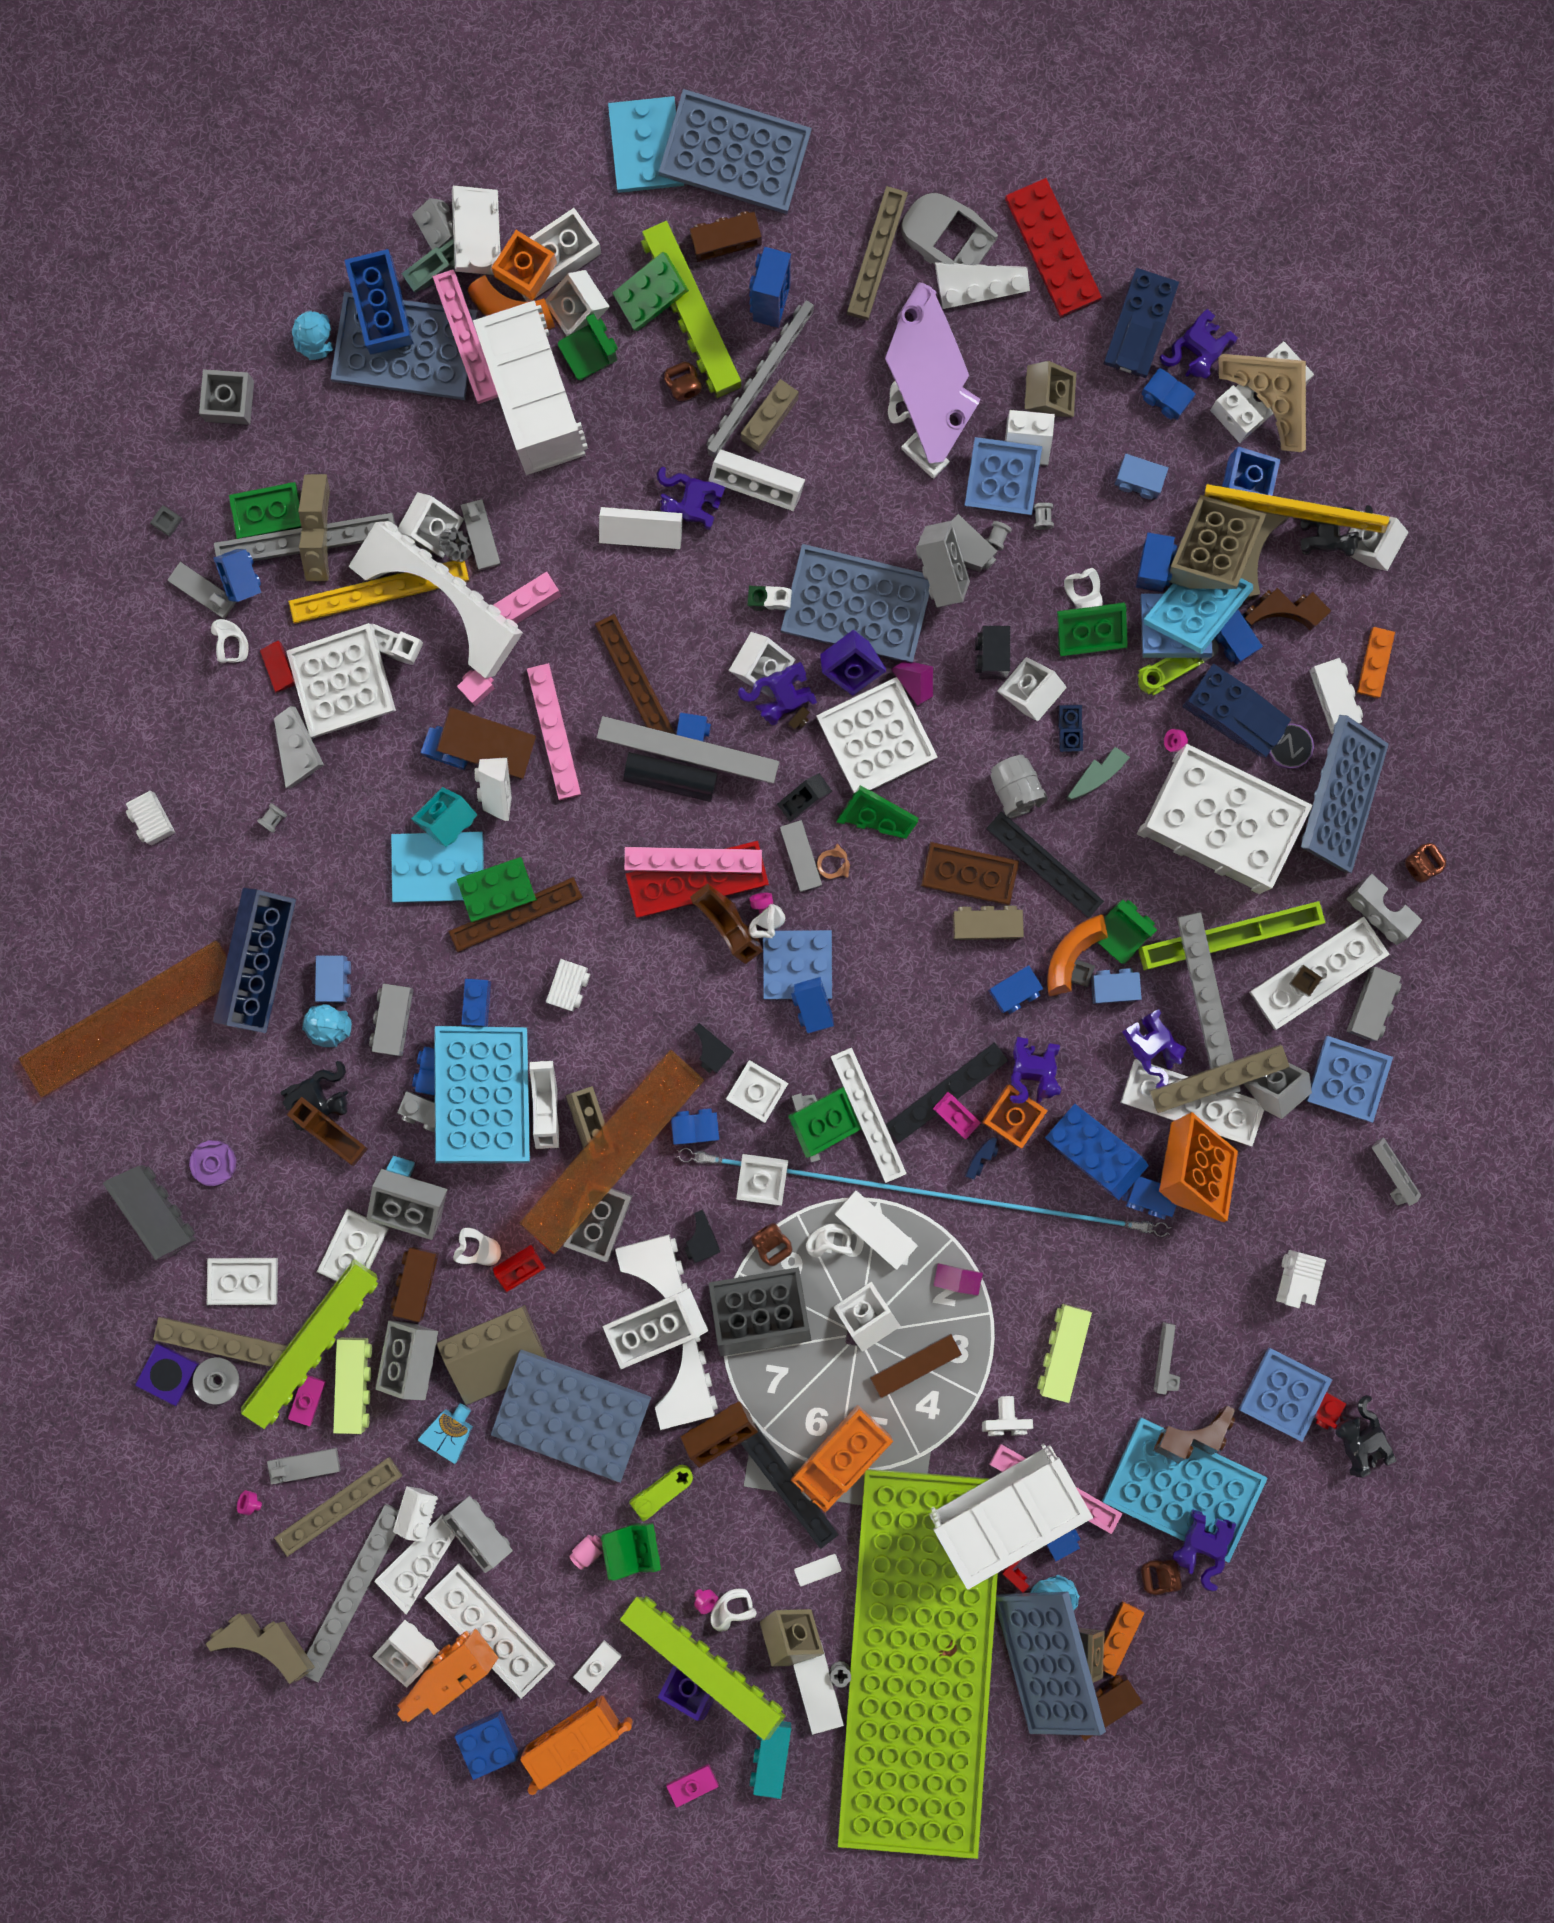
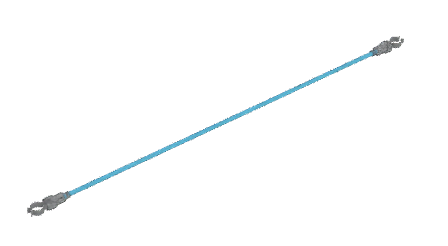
M696 1151L694 1153V1162L698 1164L724 1163L741 1166V1161L722 1159L723 1157L708 1154L704 1151ZM787 1169L788 1174L1120 1225L1145 1234L1152 1233L1154 1226L1152 1222L1145 1220H1125L1124 1222Z

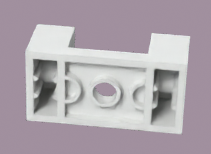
M1284 341L1266 357L1301 360ZM1306 366L1307 385L1311 378L1314 376V374ZM1240 384L1236 387L1233 385L1221 395L1210 410L1239 443L1274 414L1271 408H1267L1263 402H1257L1253 398L1254 390Z

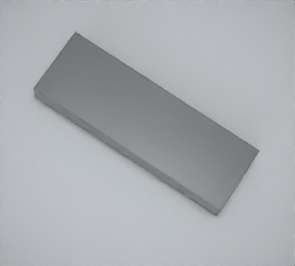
M802 820L781 826L780 830L800 892L822 886Z

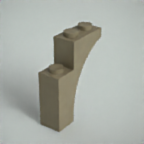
M306 474L303 479L298 511L302 527L299 550L306 581H329L327 516L330 488L327 474Z
M1261 512L1266 514V517L1241 577L1253 584V591L1245 601L1256 599L1260 595L1257 568L1261 549L1269 534L1279 525L1286 522L1290 518L1289 516Z
M250 1613L235 1615L229 1620V1626L224 1630L223 1628L216 1630L210 1636L212 1639L206 1643L210 1652L232 1647L256 1652L272 1662L289 1684L298 1682L315 1668L285 1622L275 1623L273 1621L262 1631Z

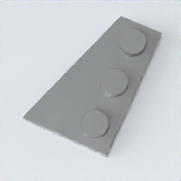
M292 706L274 718L285 786L290 789L324 766L296 707Z

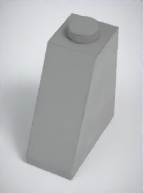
M958 514L952 520V525L965 567L981 572L984 568L988 570L996 562L994 557L997 554V550Z

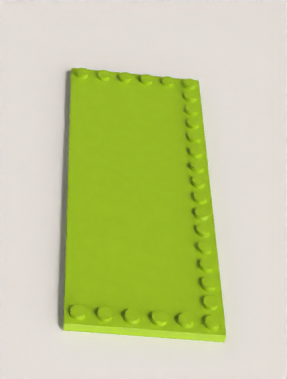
M867 1469L865 1471L838 1847L978 1859L998 1573L967 1590L933 1528H935V1525L929 1513L932 1512L931 1508L933 1506L935 1509H939L969 1490L988 1481L989 1478ZM951 1640H952V1641H953L952 1645H951L949 1648H946L947 1646L950 1645ZM957 1645V1651L951 1657L947 1655L939 1656L943 1654V1652L938 1653L939 1651H950Z

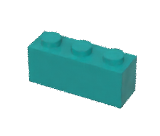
M782 1721L769 1740H763L757 1735L756 1739L760 1740L759 1749L755 1748L753 1763H757L756 1772H751L749 1785L754 1787L753 1795L781 1799L791 1735V1722Z

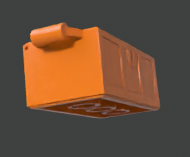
M600 1695L527 1744L520 1760L533 1779L529 1784L528 1793L531 1795L536 1794L537 1790H542L618 1739L623 1732L630 1731L633 1723L632 1719L626 1717L620 1723L604 1696Z

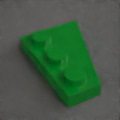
M860 785L838 816L837 823L845 824L847 822L857 825L858 828L865 829V827L879 830V833L907 839L918 823L919 818Z

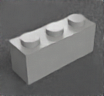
M1377 967L1369 969L1346 1032L1369 1041H1378V1038H1382L1386 1026L1383 1025L1385 1019L1393 1011L1394 1005L1391 1004L1394 995L1397 996L1402 984L1399 983L1401 976Z
M383 984L382 988H379L377 993V1001L380 1002L379 1010L375 1011L373 1017V1024H376L375 1033L371 1034L369 1042L372 1052L397 1056L403 1055L413 995L412 988Z
M470 1496L461 1501L442 1518L485 1573L493 1569L513 1551L509 1541L499 1534L494 1522L484 1515L479 1503Z

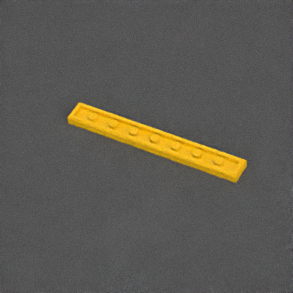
M1209 484L1206 485L1205 489L1206 497L1250 510L1378 533L1386 532L1390 518L1388 516Z
M465 561L442 563L454 577H459L465 582L470 581ZM404 572L288 602L293 623L297 624L440 588L421 576Z

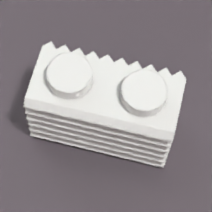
M148 791L126 803L128 807L126 814L132 823L136 822L139 828L136 833L142 842L154 845L175 834L154 792Z
M560 959L546 1003L574 1012L575 1008L579 1009L583 995H580L582 986H587L590 974L587 973L588 968Z
M407 1486L393 1532L407 1540L424 1542L428 1527H430V1519L434 1513V1505L437 1504V1496L423 1489Z

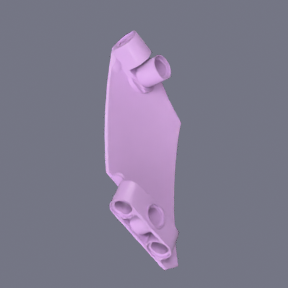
M919 282L897 315L898 324L885 360L909 411L928 463H938L945 460L979 404L980 398L963 388L969 374L948 321L935 295L937 292L932 287ZM905 312L913 315V322L905 319ZM950 415L957 417V426L950 423Z

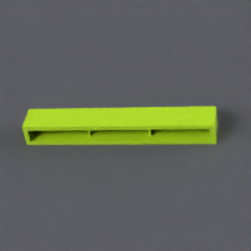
M664 221L642 231L643 240L641 244L645 253H650L652 259L662 252L667 253L689 290L670 307L672 312H677L680 317L678 324L682 333L687 332L690 339L687 340V344L691 353L696 352L699 358L696 363L700 372L706 373L708 380L705 382L709 392H714L716 397L719 398L742 388L741 379L668 222Z
M1320 901L1205 930L1209 951L1214 953L1319 926L1325 923ZM1181 937L1143 946L1138 949L1143 970L1186 960Z
M352 1260L241 1407L242 1415L263 1429L268 1424L272 1425L279 1416V1409L282 1405H288L293 1397L292 1392L297 1386L300 1388L308 1377L306 1375L310 1368L314 1369L321 1361L322 1357L320 1355L322 1352L332 1347L336 1340L334 1338L339 1330L342 1332L350 1322L348 1318L353 1311L357 1313L364 1303L363 1298L366 1294H371L378 1285L376 1273L357 1260Z
M647 1596L645 1598L636 1597L620 1620L760 1738L769 1740L786 1717L781 1712L783 1708L773 1700L770 1702L763 1697L764 1692L757 1686L753 1685L751 1687L745 1682L746 1677L739 1671H731L727 1667L728 1662L719 1655L714 1657L708 1652L710 1648L700 1640L696 1642L690 1637L692 1633L682 1625L678 1627L673 1623L674 1618L666 1611L661 1613L656 1609L655 1606L657 1604Z

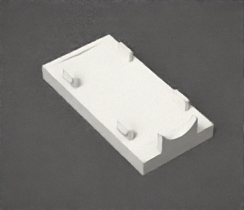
M453 186L452 210L455 272L494 275L491 267L500 255L498 190Z

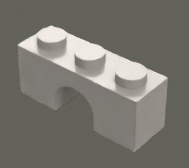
M1370 874L1358 884L1347 897V900L1372 925L1376 926L1388 940L1397 946L1412 934L1422 919L1406 905L1396 912L1387 909L1383 902V896L1388 888L1373 874Z

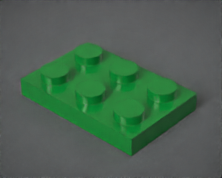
M662 252L612 292L633 329L639 331L689 290L667 253Z
M296 482L229 495L237 539L302 528L298 512L300 498Z
M1125 603L1057 611L1060 656L1127 648Z
M522 857L456 879L471 922L537 900Z
M844 1087L838 1088L788 1115L806 1158L818 1154L862 1129Z

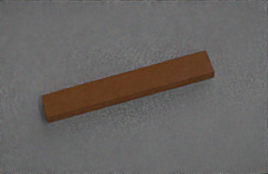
M613 614L595 623L646 727L675 734L616 615Z
M572 877L535 893L536 901L475 922H468L448 931L456 951H463L583 899L575 878Z

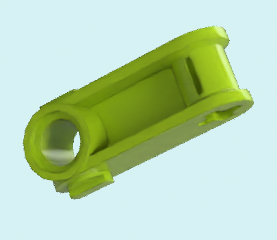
M1165 658L1152 666L1149 664L1138 670L1139 688L1143 692L1148 693V695L1152 694L1154 696L1165 689L1164 686L1191 672L1205 662L1203 659L1200 660V658ZM1148 675H1151L1156 679L1155 685H1152L1147 681Z
M683 1464L675 1466L629 1501V1504L642 1521L654 1515L662 1506L692 1483L693 1475L691 1469ZM680 1471H681V1473H683V1474L687 1472V1474H686L687 1480H686V1481H683L682 1479L677 1480V1479H678V1474H677V1473L680 1472Z

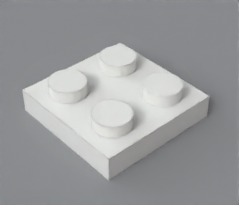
M749 1060L726 1100L761 1121L766 1122L788 1083Z
M742 1154L736 1199L782 1206L788 1160Z

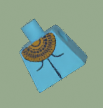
M461 1403L454 1413L445 1409L420 1436L418 1441L455 1464L462 1454L473 1427L465 1422L471 1410Z

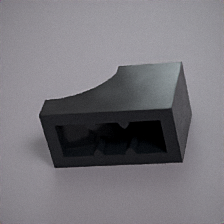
M818 773L801 783L777 805L788 821L792 822L822 801L832 790L821 774Z
M698 1023L693 1030L698 1034L702 1043V1055L699 1058L702 1063L700 1066L710 1074L712 1071L718 1073L734 1052Z
M703 1209L694 1213L696 1230L693 1237L686 1241L687 1246L684 1247L688 1259H693L695 1263L721 1252Z

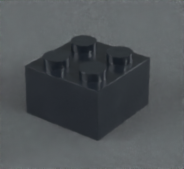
M982 626L981 631L977 632L975 651H979V655L975 659V673H979V679L1006 680L1010 672V626Z

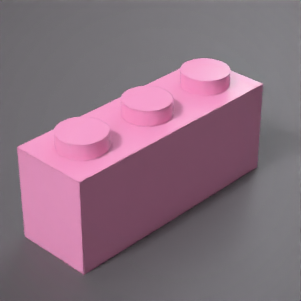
M545 572L493 606L501 611L500 614L503 617L517 624L561 597V594L548 572Z

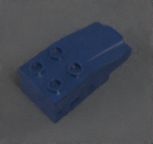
M1136 268L1110 341L1104 365L1116 368L1117 370L1120 367V370L1131 372V375L1147 377L1179 281Z
M1214 663L1207 669L1182 706L1238 745L1242 744L1263 758H1266L1272 748L1280 743L1284 737L1285 729L1291 721L1289 717L1253 689Z

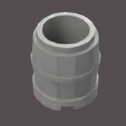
M1024 755L1010 757L996 764L991 769L992 773L990 776L995 792L1004 806L1003 810L1006 817H1019L1031 812L1030 809L1035 805L1039 808L1047 802L1048 797L1044 789L1041 788L1038 775L1028 758H1025Z

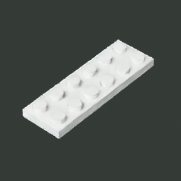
M1361 917L1249 993L1273 1029L1277 1030L1390 954L1365 917ZM1301 965H1305L1322 977L1310 997L1289 985Z
M1134 1059L1120 1103L1173 1121L1193 1112L1221 1137L1253 1146L1264 1109L1256 1099L1238 1093L1218 1097L1215 1093L1157 1113L1149 1091L1156 1089L1155 1086L1160 1082V1077L1148 1074L1141 1062ZM1162 1068L1169 1077L1168 1084L1188 1077Z
M460 1563L424 1597L459 1635L466 1630L470 1633L475 1628L479 1631L499 1657L492 1669L521 1699L555 1666L551 1658Z

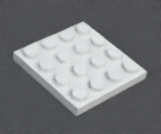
M368 623L286 651L311 738L396 711L372 624Z
M897 677L816 716L853 793L856 792L860 785L871 791L938 758Z

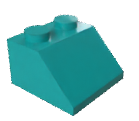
M442 787L411 819L437 843L447 847L454 843L458 835L473 823L477 813L460 795Z

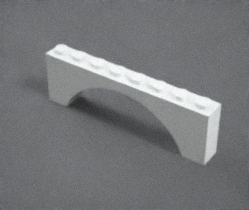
M390 521L376 522L349 567L364 580L377 579L384 574L399 571L421 576L438 586L451 599L463 619L469 642L468 665L484 678L495 676L523 634L518 629V625L514 621L503 617L497 607L487 604L481 594L471 591L466 587L464 580L450 574L449 569L445 565L434 561L428 551L418 548L412 538L402 535L397 531L398 528Z
M670 1234L615 1249L621 1272L632 1274L647 1281L665 1298L688 1289L687 1283L682 1284L680 1275L684 1274L681 1260L676 1261L674 1252H678L676 1239H671ZM700 1336L683 1343L682 1361L678 1376L669 1392L655 1405L660 1430L712 1417L715 1415L714 1410L718 1409L715 1395L711 1396L708 1388L712 1386L710 1374H705L703 1365L707 1364L703 1350L699 1351L697 1342L701 1341Z

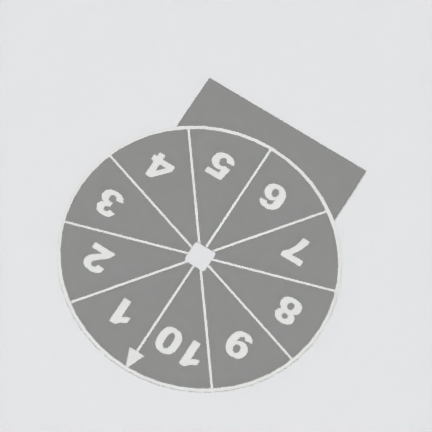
M848 1198L824 1201L804 1208L777 1224L782 1234L791 1242L793 1249L791 1255L777 1265L769 1266L762 1261L758 1250L753 1246L741 1263L734 1278L799 1267L811 1341L724 1356L725 1367L737 1399L749 1411L753 1422L760 1428L794 1475L857 1405L868 1413L893 1439L892 1444L880 1454L878 1459L868 1469L928 1474L931 1451L947 1440L962 1425L981 1396L989 1376L995 1340L993 1312L983 1279L979 1295L958 1293L936 1287L933 1284L937 1265L940 1263L978 1272L979 1270L966 1250L946 1229L926 1215L904 1205L882 1199L865 1198L918 1245L897 1270L835 1215L836 1211ZM835 1223L846 1226L850 1230V1247L853 1251L851 1255L837 1253L830 1249H827L822 1256L817 1258L809 1255L806 1243L810 1235L817 1229ZM838 1232L828 1233L827 1238L829 1242L836 1246L845 1247L846 1235ZM781 1243L766 1254L767 1258L770 1259L787 1246ZM872 1282L901 1327L862 1352L858 1346L846 1344L847 1328L835 1311L834 1306ZM952 1334L962 1353L961 1356L887 1396L880 1397L870 1379L871 1376L939 1339ZM749 1455L744 1486L776 1491ZM865 1473L846 1493L844 1492L837 1500L838 1502L862 1505Z

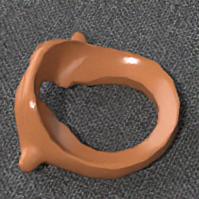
M836 844L834 849L822 852L818 857L817 869L819 873L827 879H835L841 876L848 878L850 863L847 860L846 852L839 844ZM827 856L845 859L842 867L833 874L824 872L821 867L822 860Z

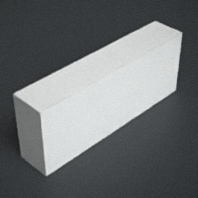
M601 507L599 515V543L680 549L682 513Z
M856 1190L835 1213L841 1221L896 1270L918 1247L915 1242Z
M825 1653L822 1656L794 1664L812 1735L844 1726L834 1686L830 1679V1671Z

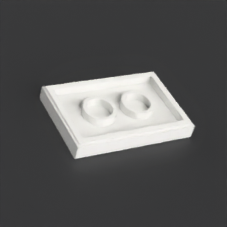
M347 1209L317 1272L337 1281L353 1259L370 1269L389 1228L366 1220L367 1217Z
M278 1258L207 1259V1305L277 1304Z

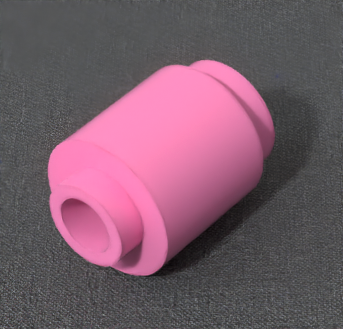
M587 1535L572 1550L573 1553L569 1556L570 1559L581 1570L584 1567H589L603 1553L601 1539L596 1535L593 1537Z

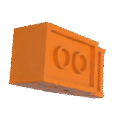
M857 1405L795 1473L791 1481L801 1489L802 1494L808 1500H812L813 1503L826 1512L844 1492L846 1493L878 1459L880 1454L892 1444V1436Z
M476 1628L470 1633L466 1630L456 1638L454 1644L451 1646L448 1644L438 1652L439 1655L432 1660L433 1663L429 1665L411 1692L399 1702L398 1707L400 1711L397 1715L402 1721H411L427 1708L433 1715L489 1673L499 1657Z

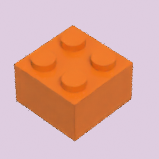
M515 230L491 268L495 278L529 299L534 300L556 266L557 261L555 253Z
M1009 1084L1006 1085L981 1123L1016 1147L1022 1149L1048 1110L1029 1097L1024 1103L1016 1104L1011 1102L1010 1096H1018L1020 1093Z

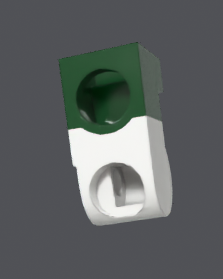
M749 585L747 606L754 611H763V609L788 610L791 607L792 590L784 587Z

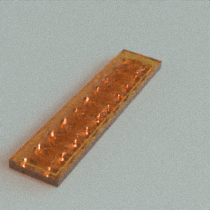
M215 940L19 1057L18 1059L39 1095L46 1097L218 994L227 960V955L220 943Z
M669 1050L521 1219L519 1224L552 1254H555L702 1084L704 1079L675 1052Z

